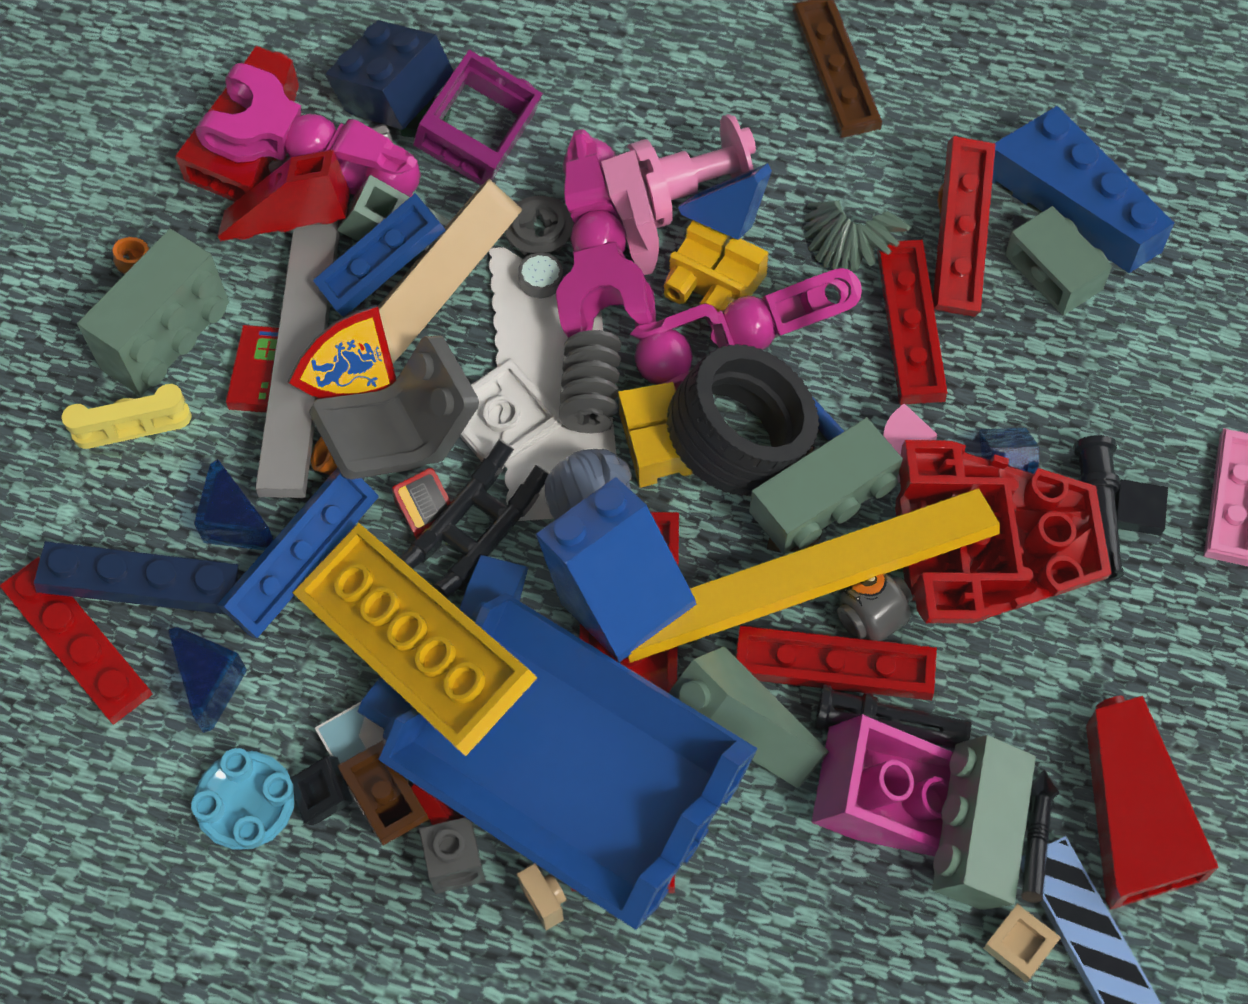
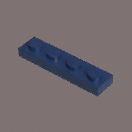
M45 541L34 586L37 593L226 614L217 604L237 582L239 566L233 563Z

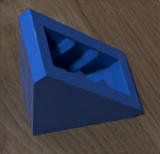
M768 163L693 194L678 206V209L682 216L739 240L754 224L772 170Z

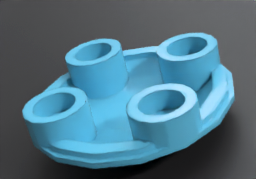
M233 748L226 751L222 758L216 760L202 774L194 792L191 809L200 829L214 843L233 850L254 849L272 841L287 826L294 809V786L287 770L273 757L256 751Z

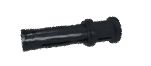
M1093 435L1077 440L1073 445L1074 454L1079 457L1081 477L1078 480L1095 485L1097 489L1112 573L1106 580H1116L1124 575L1115 504V494L1118 493L1121 486L1120 477L1114 471L1113 453L1117 450V443L1110 436Z
M827 684L822 686L815 720V728L823 729L826 725L834 726L860 715H865L932 744L955 748L956 744L970 739L972 725L971 720L967 719L961 720L921 710L878 703V698L874 697L872 693L865 692L861 697L833 691L831 685ZM834 708L842 709V710H847V711H852V712H854V714H853V713H848V712L839 711V710H835ZM875 717L887 718L888 721L876 719ZM899 721L936 728L939 731L901 724Z

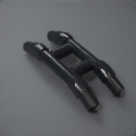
M498 439L487 458L483 459L479 467L471 475L468 483L432 525L425 529L411 543L410 547L398 556L414 569L417 565L424 563L442 545L443 540L463 555L448 569L447 574L433 585L447 599L470 581L481 555L489 556L520 518L528 513L540 496L539 493L549 475L548 471L535 464L524 483L520 484L514 495L510 498L507 506L490 495L487 491L497 480L503 470L502 467L514 451L512 446ZM473 505L494 520L477 541L456 527V524Z

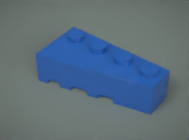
M1058 106L995 142L993 184L1000 183L1013 192L1012 196L1025 205L1030 203L1042 212L1053 206L1064 218L1070 219L1076 225L1078 232L1093 247L1100 249L1108 260L1126 272L1134 271L1163 252L1174 222Z

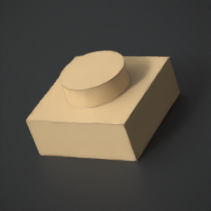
M535 863L517 873L520 887L545 930L547 931L562 922L564 918L560 904L567 901L555 877L552 874L543 877Z
M1017 904L983 949L1027 983L1061 937Z

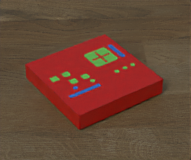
M243 325L226 398L229 410L267 413L279 328Z

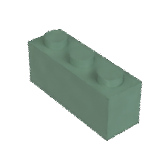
M866 417L752 490L749 513L783 555L796 546L803 549L817 540L822 533V529L834 521L840 524L854 516L860 509L861 503L872 496L879 499L887 495L898 483L897 477L903 458Z
M989 735L955 745V751L949 764L951 775L947 800L943 805L941 813L943 824L939 849L933 861L935 873L932 891L981 910L1015 905L1036 759L1035 755Z

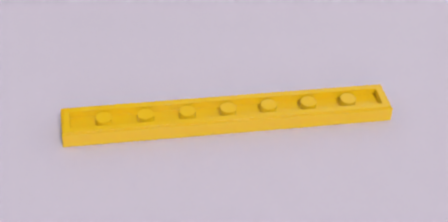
M978 488L690 588L697 605L633 650L628 656L629 662L646 658L858 584L877 575L886 574L998 535L1000 523Z

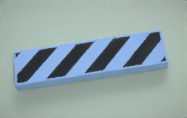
M1065 836L1048 844L1044 892L1040 903L1055 931L1061 937L1060 940L1095 1003L1161 1004L1067 837ZM1023 855V856L1021 857V864H1020V867H1021L1023 873H1024L1025 855Z

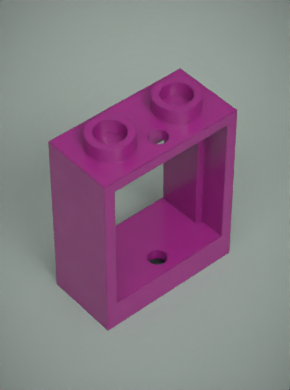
M469 49L419 123L413 146L479 185H482L488 179L492 181L534 116L543 93L536 90L527 80L516 78L498 67L490 58L480 56ZM465 85L518 115L496 151L443 121V118Z

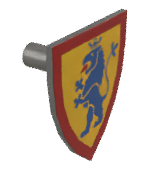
M375 305L342 318L320 333L299 357L288 383L311 396L323 399L377 392L391 386L397 379L378 306Z

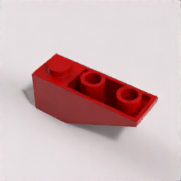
M334 149L291 157L224 210L218 233L219 241L236 238L244 240L258 234L274 231L288 232L296 227L317 223L331 224L339 219H345L350 191Z

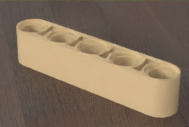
M490 179L485 181L447 224L445 227L446 231L430 244L379 304L378 308L392 363L403 354L522 211V208Z

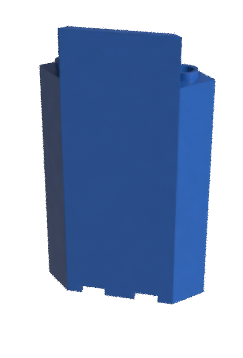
M504 593L487 603L484 601L476 607L470 619L524 664L537 679L465 756L380 676L361 701L357 711L384 729L383 738L387 741L379 760L613 916L637 930L659 907L669 892L667 888L673 876L677 873L682 863L687 865L709 832L708 826L722 803L727 805L736 792L758 748L509 594Z

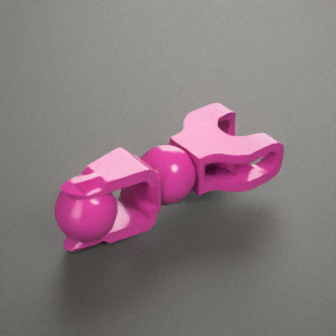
M235 64L225 79L227 93L230 98L245 107L246 110L237 114L211 110L201 118L196 127L197 137L205 148L235 162H249L268 156L283 161L287 153L291 158L334 149L350 194H355L368 176L372 175L411 197L412 193L417 189L421 177L417 164L418 161L407 150L394 145L386 136L355 119H348L345 124L341 123L338 129H336L333 122L322 115L309 113L301 116V105L286 97L283 86L275 75L248 64Z
M584 129L573 132L563 162L565 174L564 198L571 219L575 224L571 234L574 265L560 282L556 290V299L561 327L568 338L578 332L593 330L595 317L601 310L611 305H623L629 316L635 320V327L656 322L653 290L646 282L642 270L634 262L626 259L623 254L627 235L622 220L610 198L601 163L603 160L615 157V152L605 142L592 138Z
M839 268L765 295L763 298L754 296L739 297L729 303L723 313L722 311L717 312L712 305L701 304L663 320L639 325L630 333L631 336L640 340L634 355L636 367L641 376L650 383L658 385L673 382L676 391L681 382L690 373L689 370L693 356L691 346L685 336L673 329L700 319H706L711 327L710 340L718 348L740 344L764 350L770 346L776 337L853 308L861 298V282L852 271ZM827 285L834 287L838 291L839 300L836 304L830 302L825 296Z

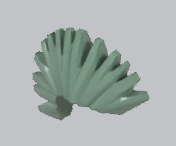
M840 200L808 203L807 207L814 211L805 215L804 221L809 223L803 226L804 230H808L804 234L805 239L814 238L808 247L809 250L812 252L820 249L815 258L820 264L824 262L823 265L826 268L832 266L833 270L839 268L849 270L851 267L852 271L859 269L863 256L869 266L876 263L873 253L874 248L888 255L892 252L888 245L897 247L899 242L890 232H906L911 228L910 225L889 211L873 216L872 221L867 220L865 225L855 224L843 212Z

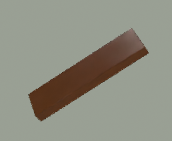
M805 0L793 3V15L840 138L881 130L882 119L835 1Z

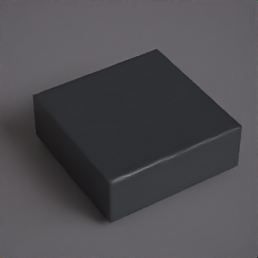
M1121 479V486L1116 494L1118 529L1162 536L1166 525L1168 487Z
M327 755L290 778L304 824L315 825L353 803L348 785L337 766L340 764L338 757Z

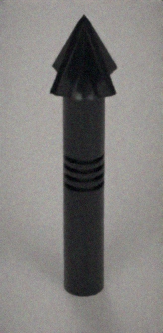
M1043 770L1033 781L1029 801L1031 807L1021 897L1030 903H1038L1043 899L1051 808H1055L1053 798L1060 794L1046 770Z

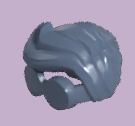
M607 449L577 451L560 461L547 476L544 490L545 500L554 520L615 477L631 490L629 481H631L632 475L629 465Z

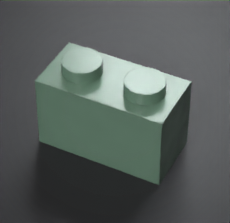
M1053 206L1013 230L1005 253L1010 262L1062 316L1104 290L1112 268L1105 254L1100 249L1093 247L1078 232L1076 225L1070 219L1064 218Z

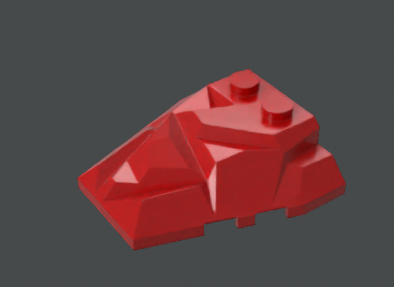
M905 440L901 448L903 460L899 471L901 490L896 497V517L979 488L1000 523L998 535L903 567L904 582L909 587L913 597L912 600L916 601L917 612L925 623H976L1027 606L1028 604L1105 580L1112 574L1095 485L1041 468H1037L1034 474L1008 466L1009 458L994 454L992 459L988 460L966 453V445L954 441Z

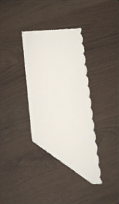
M505 247L491 248L488 252L492 256L489 268L493 274L491 289L495 293L492 298V307L496 312L493 324L497 330L495 345L499 350L496 355L497 366L512 358L559 410L561 405V380L564 373L562 370L565 357L564 343L568 337L561 327L556 294L547 298H534L527 295L521 289L518 277L519 265L523 259ZM601 311L594 319L593 330L603 331ZM508 371L497 380L499 387L502 389L499 396H507L514 399L520 408L518 424L502 433V441L511 446L546 422L547 413L513 374ZM500 403L503 408L500 420L501 424H504L513 419L515 410L509 404ZM613 424L610 430L592 434L576 432L562 425L505 463L504 465L508 469L505 474V484L509 489L506 496L507 504L520 484L524 483L535 464L550 473L560 461L577 451L607 449L616 454ZM545 485L532 508L519 521L554 519L545 500Z

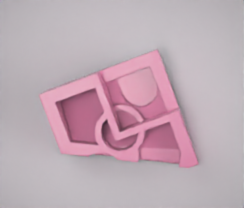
M635 150L603 160L601 163L610 198L626 231L631 257L643 274L648 275L653 273L658 260L659 238Z

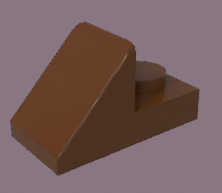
M383 740L337 765L382 846L429 820L405 777L379 760L385 745Z

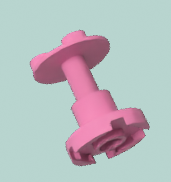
M727 114L722 116L720 120L722 149L690 158L686 151L658 158L655 149L647 139L628 144L627 148L630 151L635 150L656 228L671 224V201L697 193L698 183L730 174L733 178L753 169L750 154L756 152L754 137L748 127L740 129L735 116Z

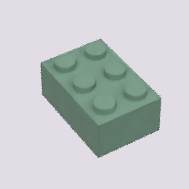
M170 228L80 319L77 325L100 369L141 397L150 387L157 386L164 379L167 368L180 355H185L192 350L196 344L197 337L210 323H216L222 318L230 302L212 255Z

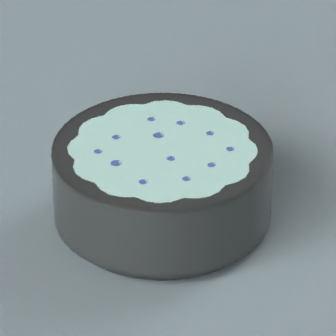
M531 254L524 258L519 265V285L531 297H550L556 294V290L563 279L562 265L557 258L550 254Z

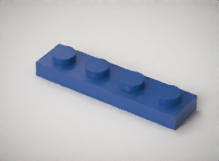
M337 467L221 599L217 606L250 637L258 638L293 598L294 590L342 541L379 496L362 478L347 479Z

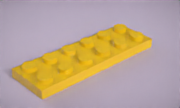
M360 523L350 531L293 592L301 602L465 756L537 679L524 664Z

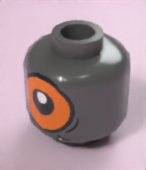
M880 574L845 588L841 592V606L837 608V614L842 625L853 638L882 641L909 622L911 616L909 602L913 599L912 593L899 576L891 578L888 574Z

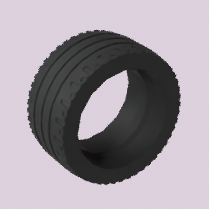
M735 344L715 349L695 365L674 393L667 410L666 423L673 448H675L677 455L680 456L681 461L686 464V467L695 476L697 475L700 480L705 481L706 484L713 486L717 490H722V492H728L732 495L738 494V496H750L752 490L808 454L815 443L814 441L819 430L818 410L807 385L803 383L802 378L790 366L786 365L783 360L778 359L777 356H773L769 352L763 351V349ZM713 394L728 396L748 407L761 420L768 432L771 447L757 445L734 431L724 421L714 403Z

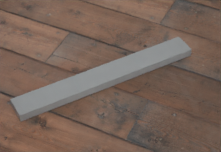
M342 219L331 224L317 223L293 229L255 488L258 497H306L315 423L309 411L315 400L319 397L305 393L289 384L288 380L299 357L311 342L328 328L331 304L313 282V279L337 260L340 232L337 229Z

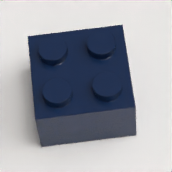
M377 20L366 28L364 34L348 51L338 57L337 62L325 73V76L347 113L403 130L445 86L454 70L436 34Z

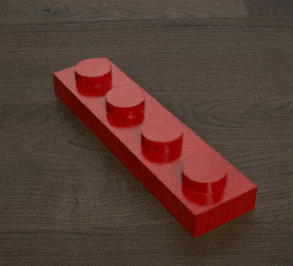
M953 136L947 143L933 292L934 310L972 317L981 312L995 143Z
M923 239L898 241L897 247L888 245L892 251L887 255L877 249L899 405L945 402L948 392Z
M38 556L0 584V588L111 724L114 725L152 696L153 693L72 596L36 592L34 580L40 561Z
M740 626L736 658L758 681L822 688L823 684L831 685L833 690L867 692L877 695L932 701L934 696L937 647Z

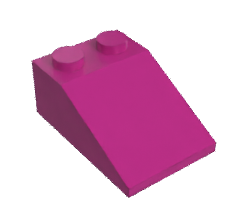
M860 715L829 727L825 746L829 753L822 762L811 823L855 840L935 857L939 849L943 824L941 813L943 805L947 800L951 772L949 764L954 752L865 715Z

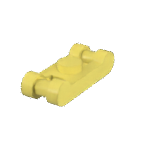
M165 384L159 387L154 395L137 399L123 398L115 401L113 404L90 409L82 404L70 405L63 411L62 421L66 429L71 433L74 443L80 448L89 449L183 428L189 424L192 414L185 403L181 389L174 384Z

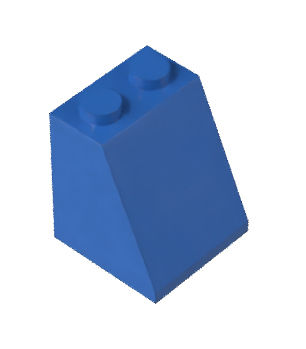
M617 477L610 480L536 533L561 605L619 663L637 647L697 605L647 505Z

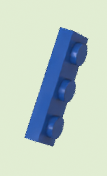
M414 193L313 279V282L341 316L345 317L444 233L446 229L419 196Z

